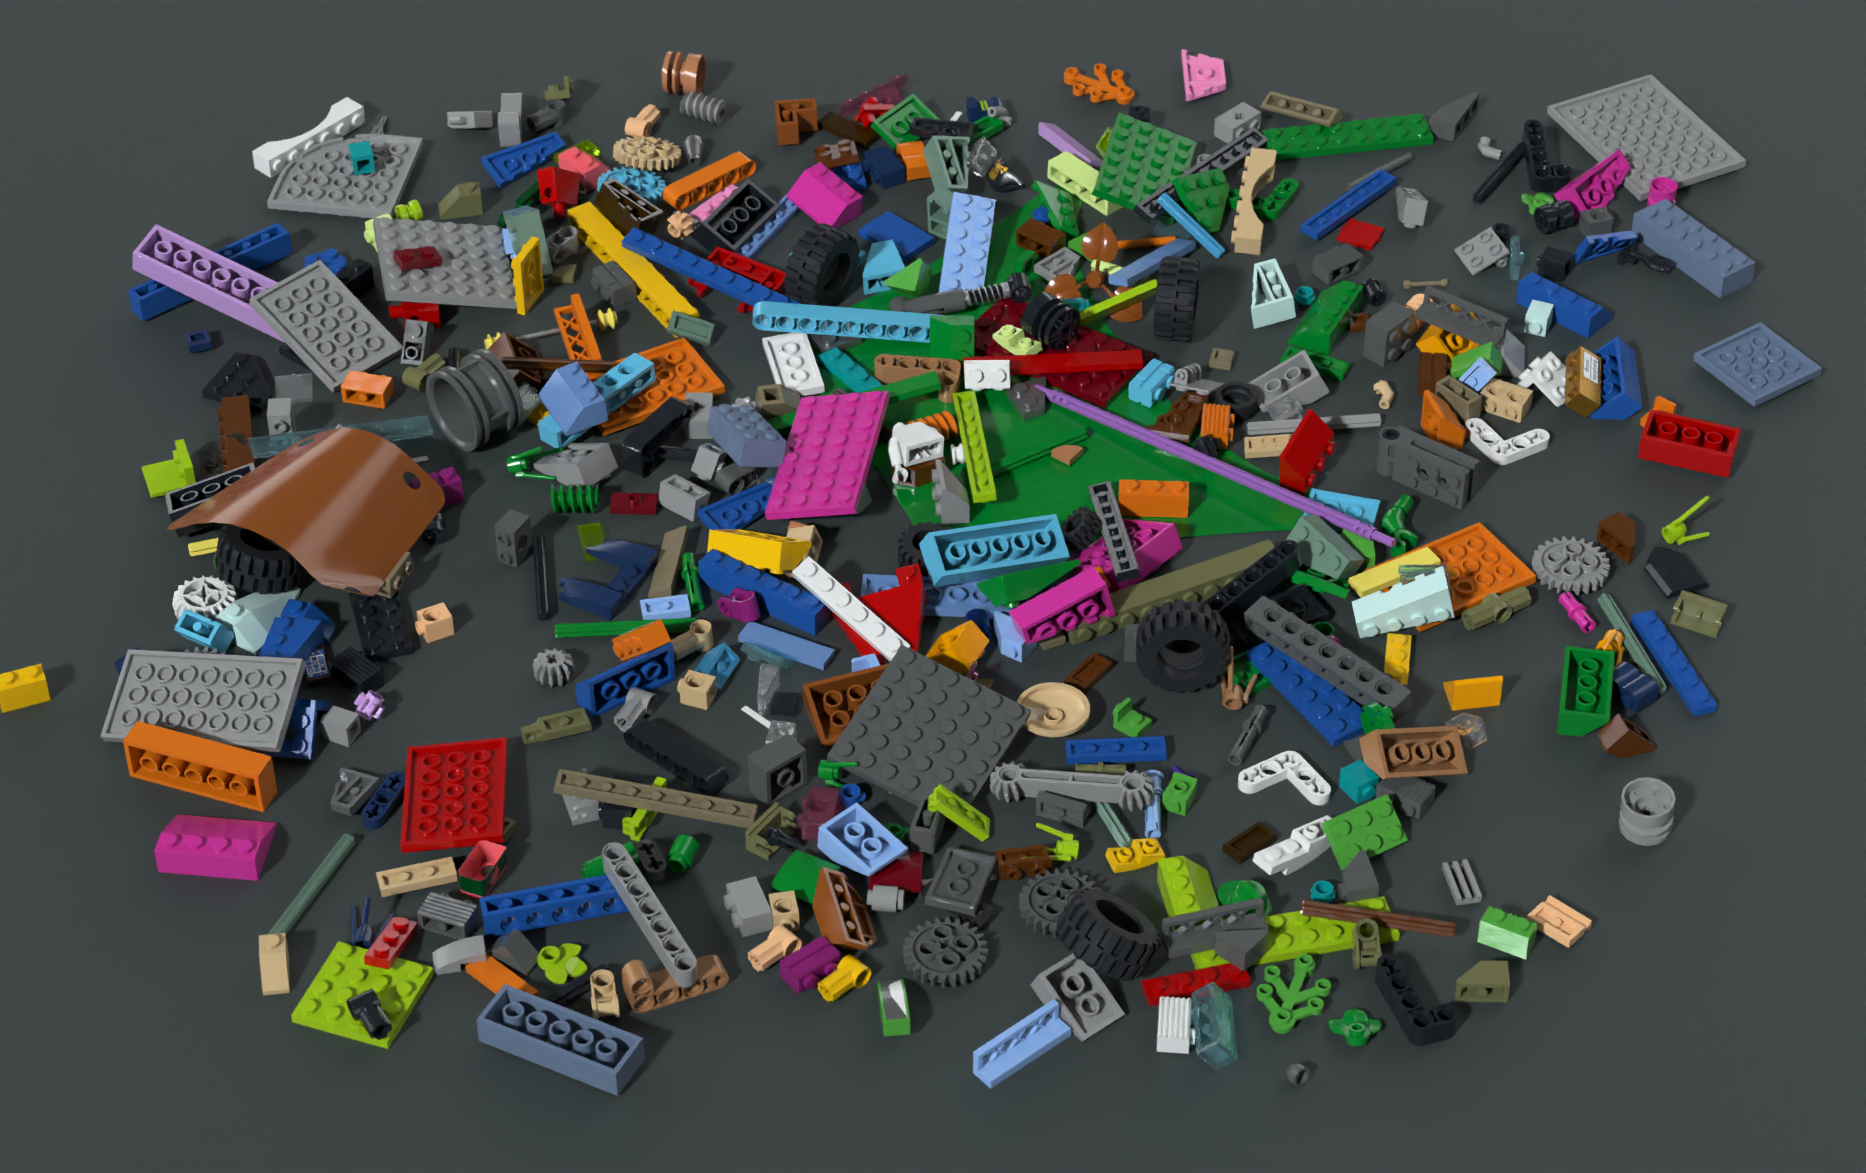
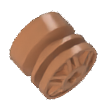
M668 51L662 67L663 92L671 94L673 91L675 95H679L683 87L684 95H689L692 91H696L697 95L702 93L706 77L705 56L703 54L689 53L685 61L683 52H678L676 55V52Z

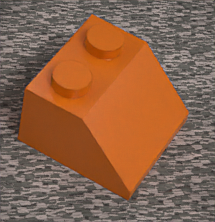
M1424 390L1420 426L1427 438L1455 450L1463 449L1466 430L1459 423L1456 412H1453L1447 402L1430 390Z

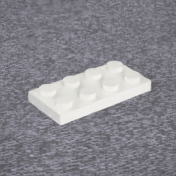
M792 332L762 338L763 348L775 384H781L799 393L800 397L825 392L824 383L806 333Z

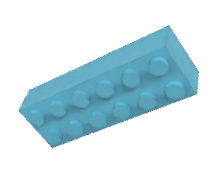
M1056 514L929 532L919 543L932 587L990 579L1004 574L1062 563L1070 557Z

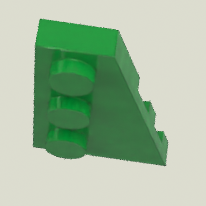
M1035 180L1032 188L1035 192H1039L1041 205H1045L1049 210L1047 216L1056 230H1061L1069 238L1074 239L1077 237L1079 230L1072 195L1067 191H1060Z

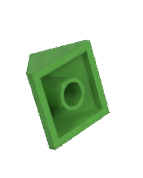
M919 258L883 282L895 293L911 297L927 295L933 269L924 260Z

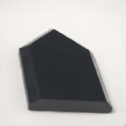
M1654 546L1644 570L1667 599L1679 596L1682 590L1694 592L1709 588L1708 582L1686 555Z

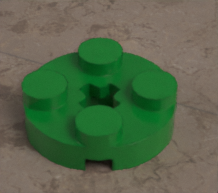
M1371 702L1362 707L1364 712L1360 713V721L1365 734L1378 729H1395L1392 721L1394 716L1388 706L1382 707L1377 702Z

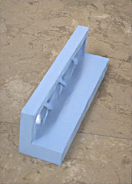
M1054 999L975 1050L973 1052V1074L991 1089L1070 1037L1071 1028L1059 1018V1003Z

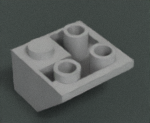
M937 459L936 469H932V482L936 483L935 487H932V499L937 501L935 502L936 516H940L942 525L970 523V505L966 489L940 459Z

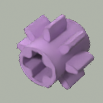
M371 690L367 694L362 692L354 702L358 706L355 711L359 716L368 721H371L373 717L378 719L386 709L382 706L384 699Z

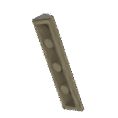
M1272 91L1268 93L1260 106L1264 110L1332 127L1343 119L1340 109Z
M682 526L665 533L648 598L673 596L682 563L680 558L685 552L688 540V526Z

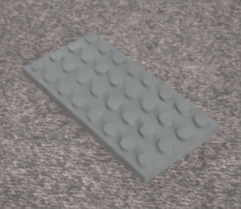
M128 649L100 737L108 742H123L135 723L140 721L245 750L280 752L306 662L299 658Z

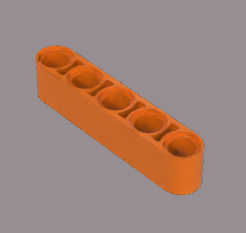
M735 152L668 185L663 190L662 198L675 209L683 210L724 190L732 184L734 185L752 176L756 170V163L742 152Z

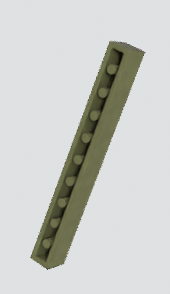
M1268 539L1109 593L1115 616L1108 618L1104 615L1098 617L1097 622L1091 624L1083 622L1075 625L1073 630L1066 631L1062 629L1061 631L1070 643L1075 645L1125 628V624L1140 623L1145 614H1150V610L1156 606L1162 607V604L1165 602L1175 603L1176 600L1201 602L1207 600L1275 546Z

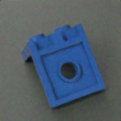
M296 698L288 726L294 727L296 731L295 737L291 740L284 738L280 752L262 751V754L274 757L313 760L317 710L329 711L330 701Z

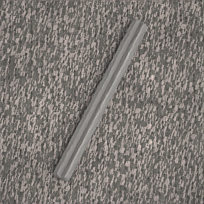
M1378 413L1320 417L1331 430L1379 427L1381 425V416ZM1303 418L1248 422L1247 433L1250 436L1294 433Z

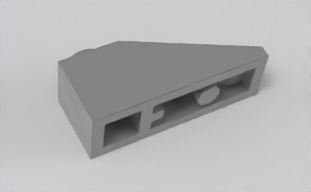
M1396 187L1399 220L1404 223L1405 227L1416 228L1417 225L1423 226L1428 204L1427 199L1416 189Z

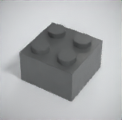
M1393 301L1368 319L1365 327L1363 356L1385 367L1389 363L1394 362L1404 352L1409 351L1413 345L1415 312Z
M785 734L748 756L749 792L769 808L775 802L778 803L807 786L806 749L789 734Z

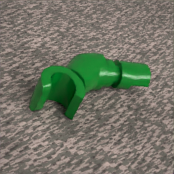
M1406 494L1401 495L1391 510L1386 511L1382 518V529L1388 536L1396 539L1395 546L1390 549L1393 558L1404 554L1406 547L1409 550H1414L1418 537L1406 530L1404 525L1405 518L1414 505L1413 499Z

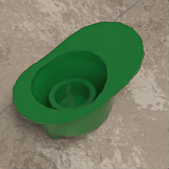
M1253 880L1229 881L1218 889V900L1223 905L1262 897L1264 901L1263 917L1270 916L1271 902L1267 897L1265 888L1259 882ZM1256 908L1248 910L1244 915L1256 913Z

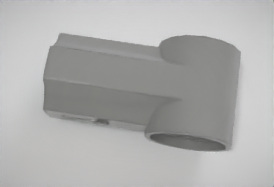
M632 687L626 696L624 706L614 717V724L621 731L625 732L641 720L645 714L651 715L657 705V695L637 687Z

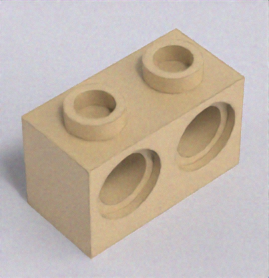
M1492 378L1480 393V396L1483 397L1481 410L1521 423L1531 409L1533 390Z

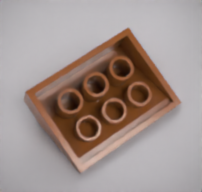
M888 664L803 684L804 705L822 747L836 743Z

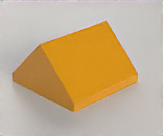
M1503 676L1443 682L1452 711L1500 706Z

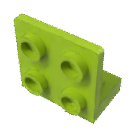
M184 439L175 441L176 450L172 451L174 459L142 466V472L151 498L164 496L165 493L196 483L193 465Z

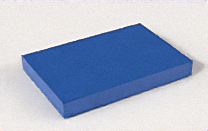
M890 211L858 229L859 236L871 243L893 239L903 262H906L934 244L933 236Z

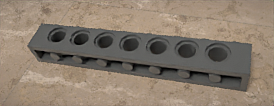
M1262 596L1244 612L1245 628L1363 706L1371 702H1377L1382 707L1388 706L1393 713L1394 718L1392 721L1394 724L1413 707L1412 691L1406 685L1399 684L1386 672L1379 671L1369 661L1362 660L1349 648H1344L1336 643L1332 637L1325 636L1317 631L1313 625L1300 620L1295 613L1283 609L1276 601Z

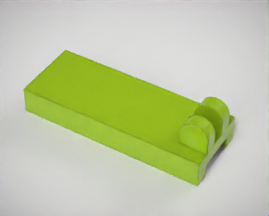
M657 776L652 786L667 788V779ZM638 808L632 818L625 817L622 819L623 833L629 835L631 840L641 841L658 812Z
M942 784L934 788V792L929 795L928 799L929 811L936 812L938 810L982 842L989 837L990 819Z

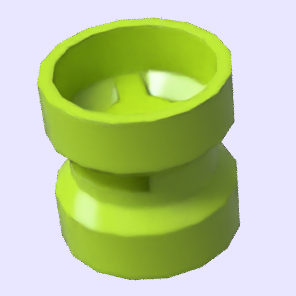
M416 199L409 201L407 205L400 204L395 206L397 219H411L415 221L423 219L421 206Z

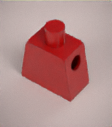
M554 166L537 170L541 203L553 207V218H566V208L574 207L578 202L580 174Z
M401 301V305L389 306L390 319L404 318V324H406V319L427 321L434 324V328H441L438 304Z

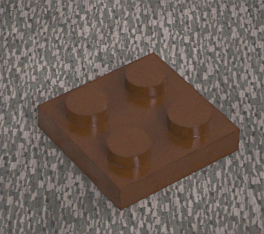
M841 140L835 145L823 144L813 149L816 164L821 162L827 168L859 162L854 140Z

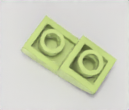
M1005 325L992 335L998 344L1014 355H1034L1042 350L1041 342L1026 338L1023 329L1013 327L1012 325Z

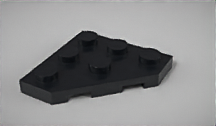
M235 352L203 388L202 396L203 398L221 403V398L248 395L250 410L262 414L268 407V399H272L271 391L256 357Z

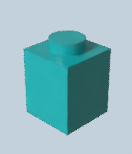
M369 141L348 144L354 176L375 172L374 158Z
M1361 759L1340 769L1339 787L1356 804L1376 796L1379 777Z

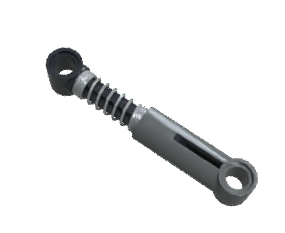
M1016 272L1010 275L1006 282H1002L998 286L996 284L993 287L988 285L987 288L982 286V289L977 287L976 290L970 289L969 292L967 290L963 291L960 288L910 299L898 296L890 301L889 309L890 311L942 315L966 310V307L972 306V303L978 305V302H982L984 304V301L988 300L990 302L992 299L996 301V298L1001 300L1002 297L1003 299L1010 298L1015 302L1023 303L1031 298L1032 289L1027 275L1022 272Z

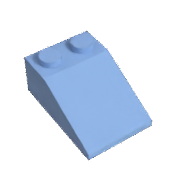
M855 803L818 827L817 847L833 862L868 877L908 851V848L858 803Z

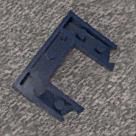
M605 539L604 543L595 547L589 546L586 548V554L621 569L606 587L587 581L562 577L560 579V587H564V592L559 593V600L611 621L655 568L658 551L640 544Z

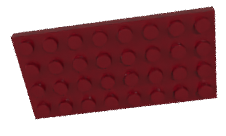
M1002 297L1001 300L999 298L974 322V353L982 357L1014 355L998 344L992 335L1005 325H1012L1022 329V316L1029 303H1018L1010 298L1003 299ZM1083 325L1079 326L1077 334L1066 347L1060 350H1052L1041 342L1042 350L1037 353L1056 354L1141 350L1143 368L1153 359V354ZM1024 331L1026 338L1039 341ZM1142 369L1027 374V376L1034 379L1045 376L1046 384L1106 409L1129 386V383Z

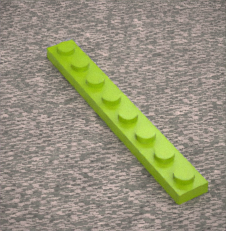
M975 391L952 393L973 503L997 500Z

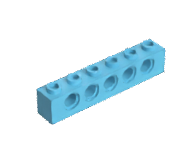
M633 353L593 382L605 400L607 416L656 381L654 363L637 353ZM551 414L538 422L540 439L554 448L566 447L590 429L587 428L565 436Z

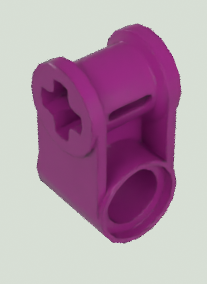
M736 587L730 595L720 597L717 600L720 612L726 617L747 623L755 621L761 616L753 591Z

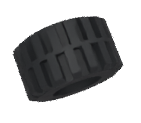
M927 521V523L919 522L916 526H909V530L905 529L902 532V536H899L898 561L899 568L919 563L922 576L929 577L919 543L929 532L949 530L950 528L947 526L942 527L941 523L933 524Z

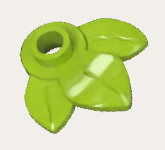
M566 943L559 947L546 946L540 950L537 956V963L540 968L545 970V976L556 984H565L568 977H579L588 970L586 964L577 958L581 951L580 945Z

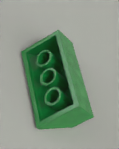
M1342 280L1323 290L1289 337L1287 344L1329 356L1348 328L1352 316L1361 309L1364 286Z
M1565 646L1557 734L1582 737L1609 722L1615 651Z

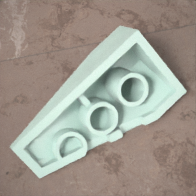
M295 587L287 592L280 591L279 594H259V592H254L228 605L216 615L217 622L235 633L231 643L257 655L261 652L274 618H281L280 614L288 600H297L301 589Z

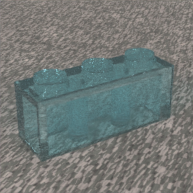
M1211 982L1191 994L1197 1055L1215 1070H1218L1237 1060L1238 1053L1232 998L1214 982Z

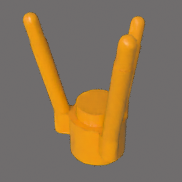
M1616 629L1606 632L1603 640L1599 641L1595 649L1615 651L1617 654L1616 665L1622 662V655L1625 650L1622 646L1624 637Z

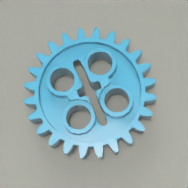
M632 166L629 169L622 167L621 170L614 168L613 171L607 170V173H602L598 177V192L603 182L614 178L653 205H657V202L662 201V193L666 188L665 180H661L662 177L656 176L655 172L649 173L648 169L641 171L640 168L635 170Z

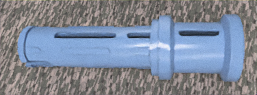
M1157 770L1146 771L1148 777H1152L1154 781L1155 799L1151 800L1150 806H1145V837L1158 839L1161 836L1160 802L1164 793L1163 789H1161L1164 775Z

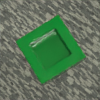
M1028 249L1016 258L1015 273L1022 272L1028 276L1034 271V251Z

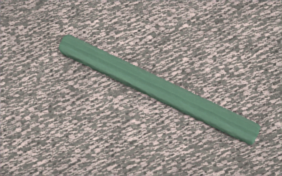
M1601 594L1597 602L1613 628L1623 635V644L1640 672L1657 683L1659 686L1658 695H1662L1667 690L1666 684L1609 594Z
M342 835L268 935L288 934L355 845L352 835Z

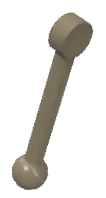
M1447 279L1428 282L1405 280L1403 288L1410 289L1412 286L1428 285L1447 287L1449 282Z

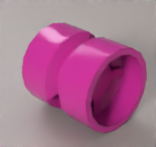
M1668 177L1652 179L1649 186L1646 208L1664 199L1675 205L1677 183Z

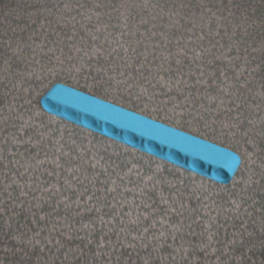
M760 301L753 307V325L759 330L930 343V315L938 314Z

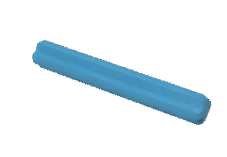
M1163 193L1158 198L1157 203L1215 258L1218 259L1222 256L1225 249L1167 193Z

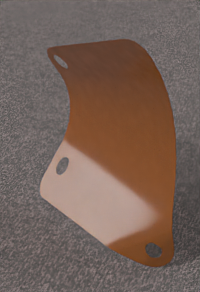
M336 428L314 434L286 448L174 521L167 527V530H175L201 523L231 524L249 529L274 541L287 550L322 585L347 591L345 590L346 587H351L360 591L357 594L374 596L385 583L387 576L404 553L411 549L444 506L445 496L442 488L436 481L393 443L368 431L355 428ZM315 439L307 445L298 447L300 443L306 440ZM411 472L415 474L420 480V488L413 489L409 487L404 481V473Z

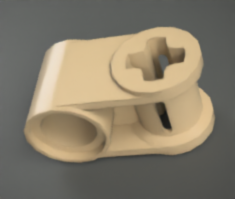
M606 969L596 970L590 978L593 1019L598 1020V1017L606 1016L620 1018L618 995L616 994L613 973Z

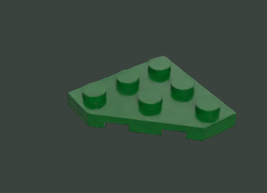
M1219 168L1175 178L1172 183L1186 212L1210 235L1218 232L1230 188L1222 169Z

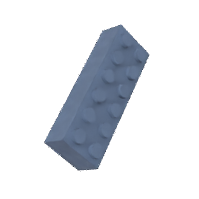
M1667 199L1634 213L1631 231H1635L1637 239L1659 255L1674 261L1677 268L1717 297L1722 298L1752 283L1755 261Z
M506 984L502 986L476 1019L480 1042L616 1096L621 1093L645 1060L642 1037Z

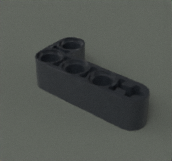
M1536 119L1527 120L1524 123L1522 145L1530 188L1537 193H1556L1571 182L1572 168L1566 164H1550L1543 124Z
M672 396L630 432L622 445L624 469L647 478L654 468V453L691 420L694 406Z
M1394 955L1380 956L1377 959L1375 983L1410 1043L1416 1046H1425L1452 1038L1456 1033L1457 1009L1450 1004H1440L1427 1008L1400 960Z

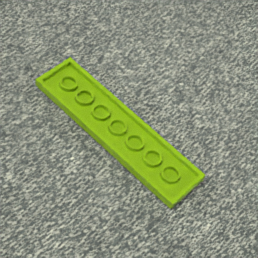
M1384 896L1337 904L1391 913ZM1300 911L1265 916L1263 918L1269 928L1267 951L1250 966L1294 959L1301 954L1312 956L1352 949V929L1356 923L1305 916ZM1364 925L1359 927L1361 936L1364 938L1371 937L1369 927ZM1378 927L1380 944L1399 941L1400 933L1398 929ZM1214 949L1190 954L1196 970L1229 963L1216 955Z

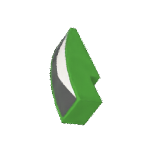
M903 979L877 981L883 1036L910 1035V1016Z

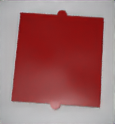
M1350 218L1346 225L1341 227V232L1337 236L1336 241L1371 251L1376 243L1380 242V237L1385 232V228Z

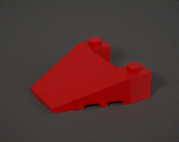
M919 563L895 569L899 583L898 587L857 597V599L911 646L912 650L918 652L928 596ZM842 583L841 585L853 595L850 583ZM832 611L836 625L842 629L846 638L855 646L860 656L875 653L880 665H884L885 662L890 663Z

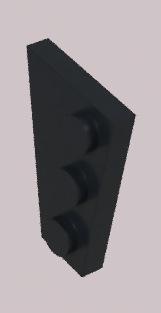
M914 117L910 126V135L928 140L932 136L970 137L968 151L975 133V123Z

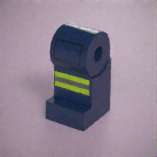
M966 97L968 121L973 123L988 115L989 107L1005 108L1003 100L999 97H992L989 100L976 101L975 97Z

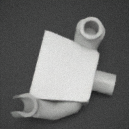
M899 422L894 425L888 447L891 465L895 467L892 477L894 484L898 483V476L903 478L904 483L908 477L907 470L902 468L901 465L908 467L943 457L944 436L938 433L936 428L927 426L922 422L908 425Z

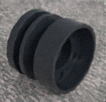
M1042 292L1036 295L1025 308L1021 326L1023 331L1052 350H1060L1066 347L1077 334L1081 316L1079 311L1065 302L1063 303L1049 292Z

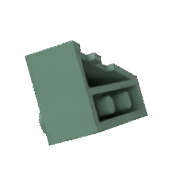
M932 136L923 149L935 190L941 185L952 193H965L968 189L969 168L967 167V160L969 158L968 144L970 137Z
M942 185L927 197L928 233L946 239L953 193ZM994 222L992 223L990 245L995 241Z
M526 205L502 212L516 256L531 236L540 238L543 275L554 273L539 210Z
M1317 515L1301 516L1286 539L1293 540L1298 544L1302 564L1335 579H1345L1354 576L1365 560Z

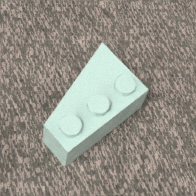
M1275 258L1254 264L1251 304L1254 329L1296 318L1293 296Z

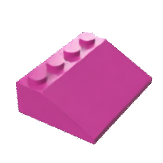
M1124 519L1123 522L1141 577L1117 583L1103 536L1070 560L1080 559L1081 564L1069 572L1078 575L1091 567L1096 568L1100 566L1111 585L1108 591L1112 593L1141 583L1147 575L1158 570L1165 561L1175 557V554L1183 547L1174 523Z
M178 814L161 832L154 852L158 872L258 881L277 828V823Z

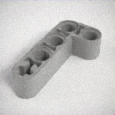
M501 93V111L498 112L500 148H510L522 143V93Z

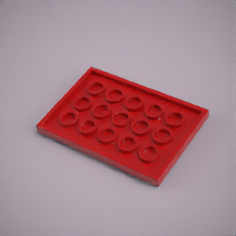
M507 737L408 747L400 840L402 853L476 846L479 841L483 840L496 844L504 843L508 756Z

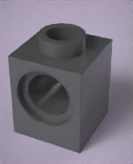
M1605 207L1581 211L1578 229L1584 237L1612 232L1614 218Z

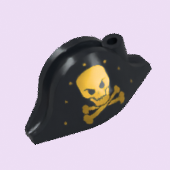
M998 152L994 162L986 168V179L991 188L997 192L1026 188L1020 178L1005 162L1001 153Z

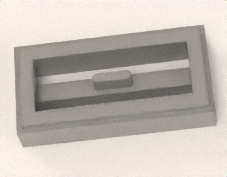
M1462 860L1461 864L1458 861H1452V865H1448V862L1442 863V871L1456 906L1481 902L1482 894L1468 860ZM1462 871L1464 872V875H1465V877H1466V880H1467V882H1468V885H1469V887H1470V890H1471V892H1472L1473 897L1471 896V893H1470V891H1469V888H1468V886H1467V883H1466V881H1465V878H1464V876H1463ZM1452 872H1455L1465 898L1461 897Z

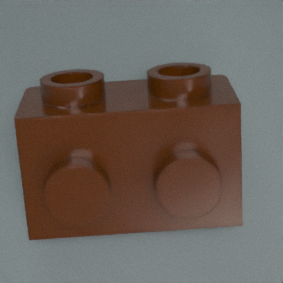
M1046 844L995 851L1001 881L1035 877V874L1044 876L1045 870H1048L1051 874L1052 858L1051 855H1048Z

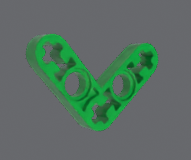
M1283 179L1268 198L1256 195L1252 203L1256 204L1252 205L1256 216L1270 221L1280 218L1298 195L1299 183L1294 179ZM1229 189L1226 207L1237 210L1238 200L1242 201V198H1239L1240 190Z

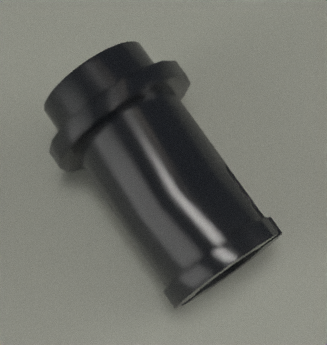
M778 826L770 827L765 834V840L768 841L770 846L777 845L791 853L795 851L794 848L797 849L798 837L783 832Z

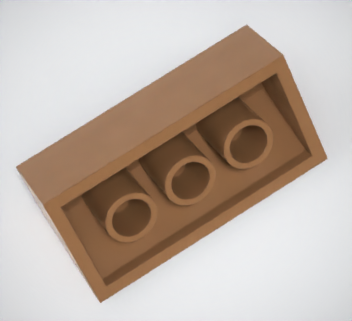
M1457 726L1378 729L1359 738L1364 763L1382 779L1468 774Z

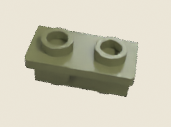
M563 75L564 87L561 88L560 84L548 85V89H544L545 100L570 98V93H574L573 80L568 79L567 75Z

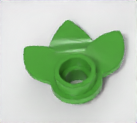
M1542 192L1537 193L1535 196L1527 193L1521 196V200L1528 204L1529 213L1534 215L1537 207L1547 204L1551 205L1554 201L1551 195Z

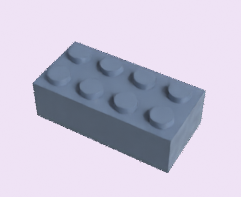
M728 404L711 406L706 432L740 467H779L783 463L787 441L753 406L746 404L740 407H732Z

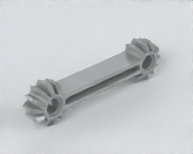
M1013 760L1010 764L1003 762L1002 767L995 766L994 772L990 774L989 778L990 790L993 795H996L998 801L1005 799L1007 803L1012 799L1018 802L1019 797L1036 798L1039 791L1076 801L1119 803L1121 809L1128 808L1132 812L1134 808L1142 811L1143 805L1150 806L1151 800L1155 799V786L1152 777H1148L1146 771L1139 774L1137 769L1133 773H1129L1126 770L1124 776L1025 769L1023 763L1016 765Z

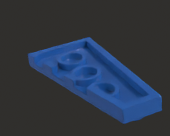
M553 132L481 157V163L501 190L566 151V144L557 132Z
M775 478L767 481V483L764 482L698 509V518L709 530L744 528L765 514Z

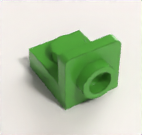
M1127 697L1122 703L1117 704L1113 710V728L1130 737H1141L1152 727V719L1133 710V700Z

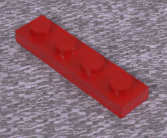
M1228 963L1142 980L1141 988L1148 1006L1159 1005L1161 996H1168L1170 998L1184 997L1187 999L1250 987V977L1247 970L1242 971L1233 964Z

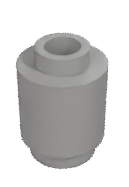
M873 885V890H868L867 905H872V911L896 912L897 910H903L904 890L898 889L896 886Z

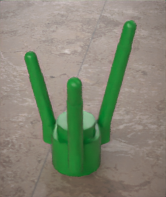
M540 446L508 456V471L511 475L516 474L517 479L556 480L555 476L526 473L525 471L530 467L529 460L562 452L564 449L559 447L539 452L542 451Z
M822 759L818 767V776L820 779H825L826 786H834L841 789L844 785L836 782V780L841 779L843 775L842 767H856L858 762H831Z

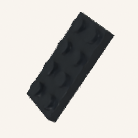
M1305 585L1268 598L1276 601L1288 612L1295 613L1300 620L1307 624L1313 625L1317 622L1329 620V612ZM1243 611L1227 624V629L1243 648L1248 650L1266 641L1245 628V611Z
M398 590L392 598L377 594L374 596L357 594L360 591L349 593L362 650L370 661L374 662L414 654Z

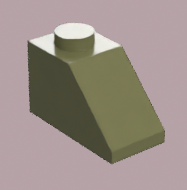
M479 182L457 184L438 204L440 219L483 215Z
M1480 961L1456 980L1455 1002H1508L1510 990L1508 961Z

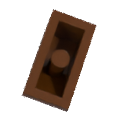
M1619 511L1599 522L1596 540L1629 565L1633 559L1636 524Z
M1617 714L1597 732L1602 741L1600 745L1603 750L1609 755L1613 753L1621 759L1653 752L1657 749L1647 731L1620 714Z

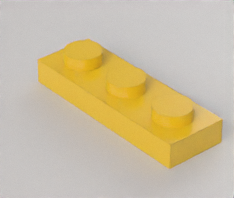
M1387 633L1384 672L1389 674L1392 679L1400 680V684L1407 686L1412 635Z

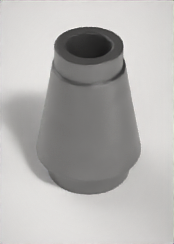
M691 135L686 138L683 145L689 165L698 166L701 163L704 142L701 137Z

